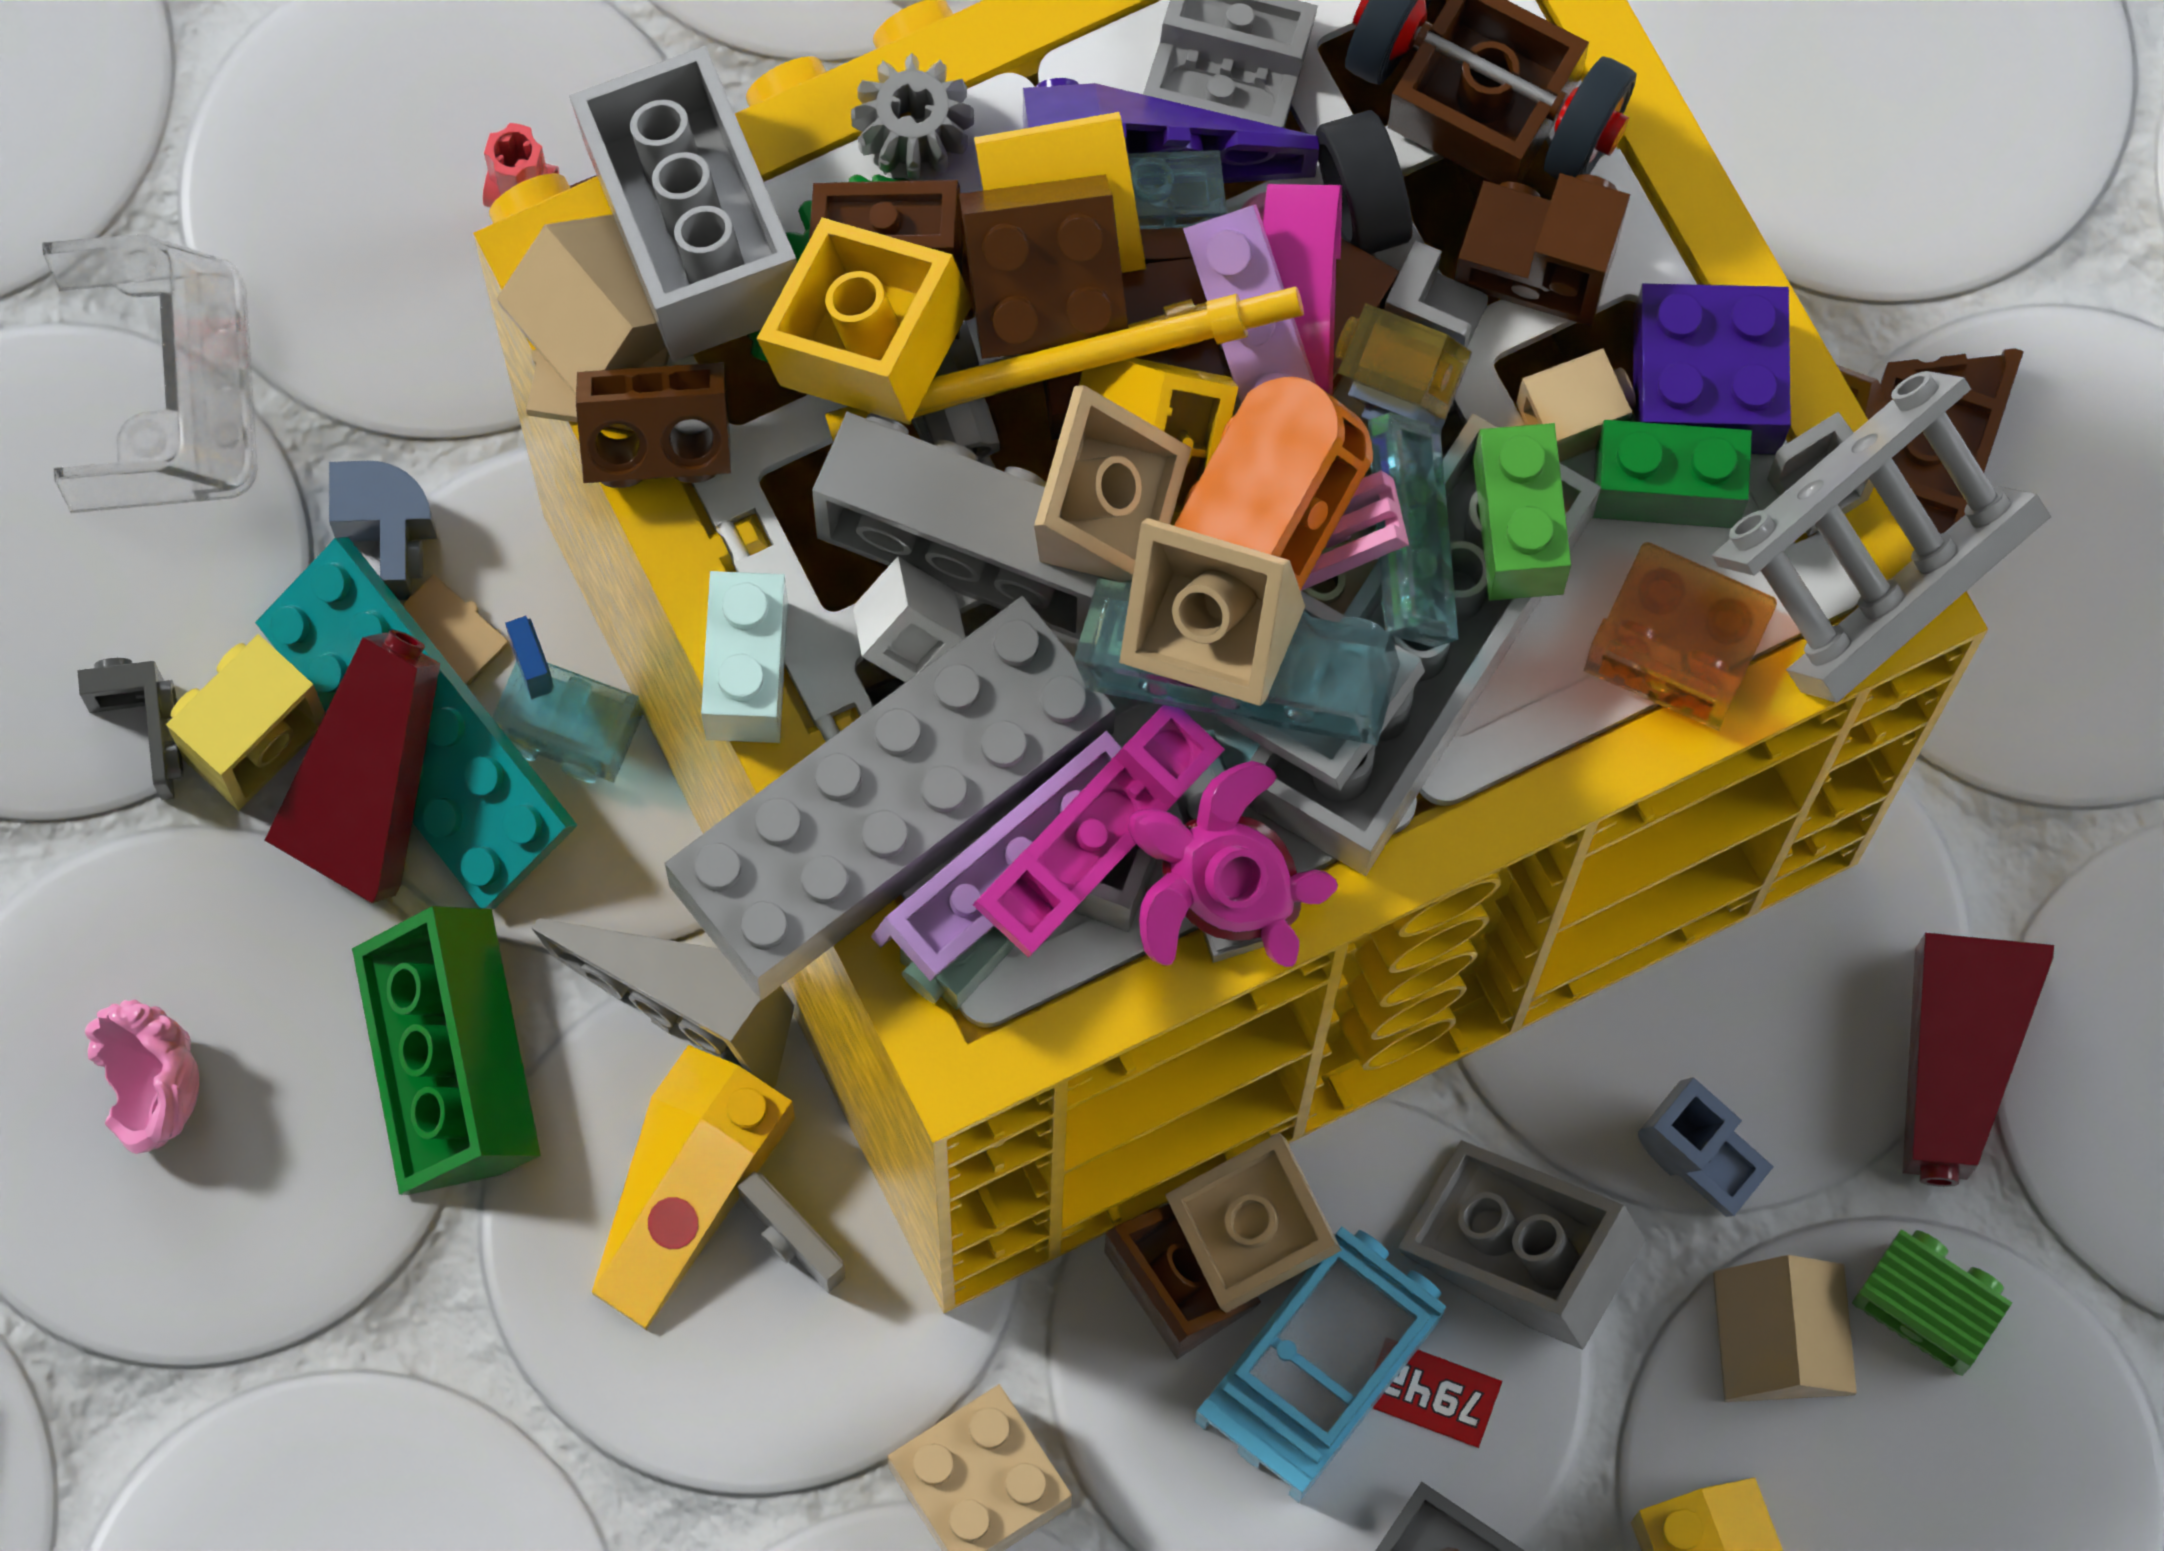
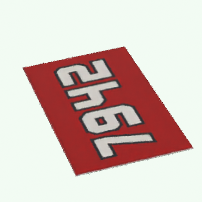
M1385 1338L1373 1374L1398 1343L1397 1341ZM1417 1350L1372 1409L1479 1448L1503 1381Z

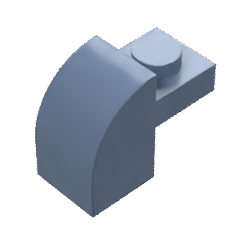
M379 461L329 462V523L334 537H349L352 542L380 541V578L398 600H407L412 595V578H423V547L421 540L437 539L435 522L423 489L412 476L392 464Z
M1694 1077L1680 1080L1638 1131L1641 1144L1670 1176L1679 1175L1725 1217L1736 1215L1774 1167L1734 1132L1742 1120Z

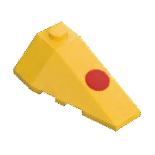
M688 1045L651 1097L594 1282L592 1294L647 1330L740 1198L737 1186L754 1171L756 1173L759 1171L795 1120L792 1100L741 1066Z

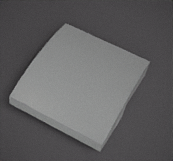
M1170 0L1162 24L1160 43L1143 95L1285 128L1318 5L1299 0Z

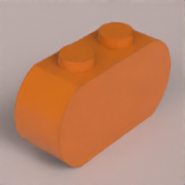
M1280 377L1258 385L1247 393L1236 415L1225 425L1217 449L1199 481L1189 490L1184 508L1174 526L1290 560L1301 591L1373 461L1372 441L1367 427L1353 411L1309 380L1298 377Z

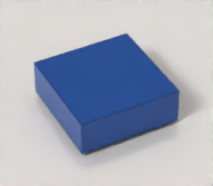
M525 615L505 622L509 641L531 700L552 693L551 688H554L551 672L531 618L528 619Z

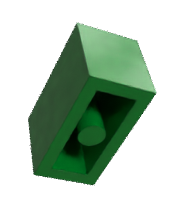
M1604 420L1595 448L1594 483L1599 485L1601 489L1592 518L1732 528L1742 519L1749 501L1752 430Z

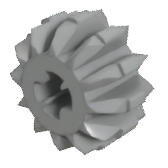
M913 53L906 57L905 71L897 72L892 65L883 60L877 67L879 83L862 80L857 88L858 99L862 104L851 110L852 127L862 131L858 137L859 150L863 156L880 153L879 169L883 171L884 175L894 170L899 162L906 164L907 176L912 181L920 177L921 163L928 162L934 170L943 174L948 169V156L946 152L963 154L968 147V136L963 130L974 125V108L963 103L967 98L966 84L963 79L945 82L947 67L941 59L931 65L926 72L919 71V61ZM910 112L911 116L908 115L900 118V115L903 113ZM912 117H914L915 119H921L925 117V120L916 123Z

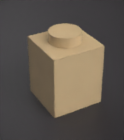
M1602 348L1522 378L1516 405L1525 425L1555 423L1559 462L1595 449L1603 421H1630L1633 413L1632 410L1636 408L1637 403L1628 375L1621 367L1613 370L1605 350Z

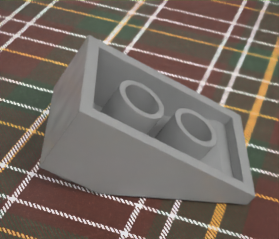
M1461 1140L1403 1237L1398 1249L1401 1254L1525 1326L1583 1350L1646 1240L1625 1205Z

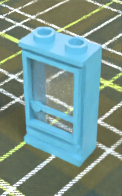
M1342 1226L1335 1234V1238L1342 1251L1309 1268L1211 1395L1199 1407L1195 1417V1423L1204 1430L1211 1424L1238 1445V1454L1248 1463L1257 1468L1260 1464H1263L1290 1485L1289 1496L1298 1503L1437 1326L1447 1307L1438 1300L1442 1293L1430 1280L1414 1270H1410L1405 1275L1385 1260L1389 1256V1252L1374 1237L1362 1230H1358L1353 1235Z

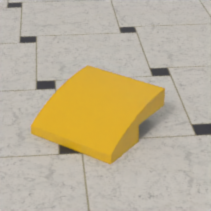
M1120 112L974 137L983 190L1106 174L1113 195L1122 273L1146 269Z

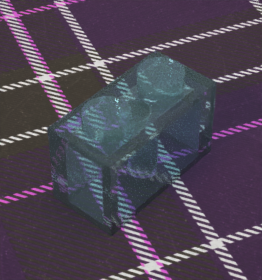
M516 661L492 718L522 756L528 761H536L537 756L540 755L561 763L560 769L564 773L583 782L595 783L597 777L614 783L643 716L639 696L548 663L554 688H551L552 693L531 700Z

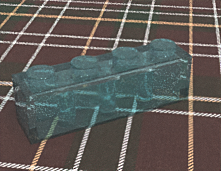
M1098 578L1074 657V662L1088 691L1378 745L1400 666L1391 632L1384 631L1378 624L1358 617H1345L1339 623L1312 618L1307 612L1303 611L1266 701L1261 706L1119 663L1132 580L1117 582Z

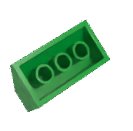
M431 906L353 947L352 952L399 1195H411L499 1176L540 1157L537 1130L534 1123L492 909Z

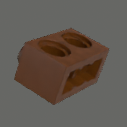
M724 362L577 372L576 412L583 483L601 482L608 487L625 488L634 486L643 479L674 477L678 481L685 483H699L708 481L717 474H731V438ZM694 419L705 423L708 428L698 434H685L674 426L681 421ZM620 424L631 428L635 433L624 439H613L605 436L601 430L610 425Z

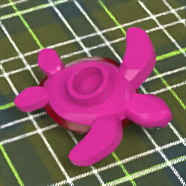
M1255 761L1238 764L1212 779L1202 794L1197 819L1191 820L1186 824H1182L1181 819L1173 814L1159 809L1137 810L1129 816L1128 830L1135 843L1146 854L1157 860H1163L1164 877L1147 891L1141 903L1139 916L1140 936L1144 952L1151 960L1162 965H1171L1176 956L1181 923L1184 917H1186L1201 931L1216 938L1251 940L1261 937L1266 954L1272 962L1285 967H1291L1296 963L1299 952V939L1289 925L1298 918L1301 902L1321 904L1337 890L1338 884L1336 879L1325 871L1313 869L1297 873L1294 860L1277 833L1260 821L1241 816L1246 807L1258 795L1268 789L1277 778L1275 772L1265 764Z

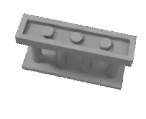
M1925 371L1916 373L1903 380L1892 391L1891 397L1893 400L1764 510L1753 512L1739 520L1729 532L1730 539L1711 555L1718 567L1753 576L1761 571L1807 641L1804 647L1805 654L1786 670L1800 692L1838 703L2051 518V515L2037 494L2001 486L1993 488L1949 419L1946 411L1971 390L1964 377ZM1921 432L1925 435L1968 503L1964 510L1965 515L1946 532L1941 534L1892 459L1894 455ZM1868 478L1914 548L1911 555L1912 561L1889 580L1885 579L1838 506V503ZM1814 524L1861 595L1858 600L1859 607L1837 626L1831 625L1784 552L1788 546Z

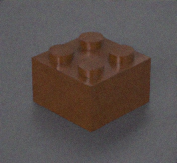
M1106 174L959 194L977 337L982 359L1036 352L1128 329L1113 195Z

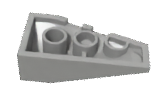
M539 918L531 928L554 958L613 997L622 999L627 991L630 992V1001L640 1011L650 1017L652 1023L667 1033L677 1023L680 1030L693 1042L702 1047L703 1051L741 1066L772 1088L776 1086L795 1006L782 986L760 1001L718 948Z

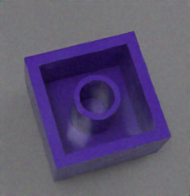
M1642 283L1633 313V389L1637 403L1634 409V422L1752 430L1751 454L1776 455V452L1783 446L1791 426L1789 287Z

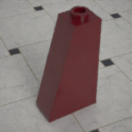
M390 630L389 633L362 637L264 840L371 903L396 896L402 883L440 669L439 662L422 653L425 648L422 642L398 630Z
M1925 932L1915 948L1902 1173L1920 1175V1182L1925 1185L1951 1187L1958 1185L1959 1179L1967 1180L1977 1168L2052 964L2054 945Z

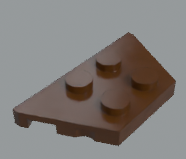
M2012 348L2004 349L2001 355L1967 359L1966 354L1941 356L1933 362H1922L1918 359L1888 362L1880 385L1889 403L1893 400L1891 394L1895 387L1916 373L1929 371L1964 377L1971 390L1946 411V414L1984 473L2024 351ZM1921 432L1894 455L1892 459L1941 534L1946 532L1965 515L1964 510L1968 503L1925 435Z

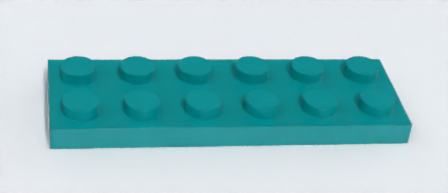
M349 537L334 538L255 622L275 649L314 684L325 712H327L362 637L389 633L390 630H398L422 642L425 646L422 653L440 663L412 822L480 908L495 909L578 826Z

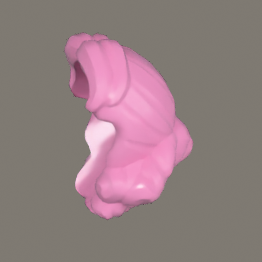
M136 999L131 1001L124 1000L120 1005L112 1004L108 1008L98 1011V1018L88 1023L85 1028V1034L90 1040L88 1059L97 1066L105 1068V1078L117 1096L116 1105L112 1106L109 1110L110 1115L107 1117L105 1125L127 1150L139 1154L161 1148L168 1140L181 1133L184 1124L196 1105L199 1094V1070L191 1053L190 1036L182 1026L168 1017L160 1007H150Z

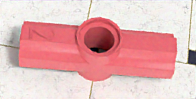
M509 123L505 129L490 133L484 150L488 171L483 189V205L491 207L503 193L525 180L544 174H559L558 166L545 162L543 148L533 138L530 127Z

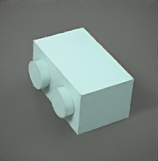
M710 571L701 708L706 740L780 743L788 614L785 574Z

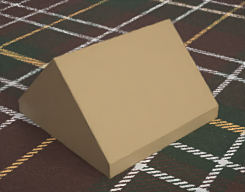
M613 215L545 224L496 298L498 305L575 395L577 372L638 368L666 347Z
M1074 386L1034 524L1039 561L1132 584L1141 522L1149 518L1166 524L1171 523L1192 448L1087 386Z
M1146 518L1141 522L1119 663L1261 706L1269 695L1305 609V603L1290 560Z
M1784 1255L1713 1272L1724 1403L1856 1395L1844 1264Z

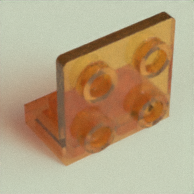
M1645 542L1639 549L1608 618H1603L1597 630L1583 671L1720 731L1775 611L1777 600L1773 596L1660 546Z

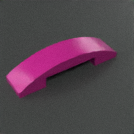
M1267 184L1263 226L1284 289L1297 286L1301 296L1304 316L1294 319L1315 383L1333 396L1336 259H1341L1343 185Z
M1169 698L1027 849L974 902L973 906L1029 958L1135 846L1136 843L1128 830L1129 816L1142 809H1159L1167 812L1225 749Z

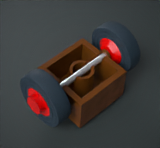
M1361 0L1352 22L1356 29L1348 47L1345 60L1346 69L1370 83L1380 85L1391 75L1405 53L1409 52L1412 47L1413 50L1417 51L1392 93L1388 121L1389 129L1498 185L1502 182L1521 183L1553 126L1555 135L1545 158L1544 171L1557 180L1560 173L1572 177L1590 174L1601 155L1610 156L1618 145L1630 117L1623 113L1632 95L1637 74L1628 66L1612 58L1602 56L1587 73L1581 85L1576 88L1582 78L1589 47L1588 41L1508 0H1447L1434 24L1426 21L1427 9L1431 0Z

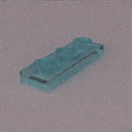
M1389 412L1368 420L1373 448V461L1370 467L1372 474L1382 470L1394 478L1409 545L1379 557L1385 631L1388 635L1439 647L1459 639L1440 427ZM1385 520L1377 523L1376 531L1386 527Z

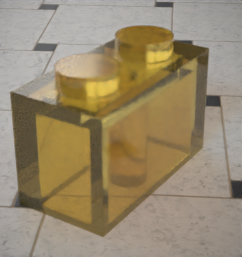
M1365 303L1360 318L1351 316L1346 322L1337 343L1335 356L1343 360L1338 373L1350 381L1361 383L1420 406L1436 417L1445 420L1472 351L1448 334Z

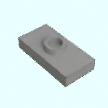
M754 1171L737 1186L740 1200L767 1228L760 1236L783 1262L787 1264L795 1257L828 1293L845 1279L844 1261L760 1172L756 1173Z

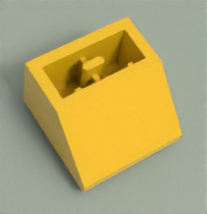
M1137 358L1081 371L1079 386H1087L1192 448L1170 525L1174 526L1184 508L1189 490L1202 476L1221 441L1225 425L1232 418L1238 392L1237 384L1228 376Z

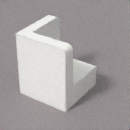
M899 556L853 607L862 657L905 683L965 639L958 601L953 589Z

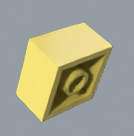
M259 634L247 645L239 643L231 648L220 660L216 669L218 674L201 690L194 688L184 694L173 707L170 714L172 719L166 724L184 761L238 811L315 736L325 716V711L314 684Z

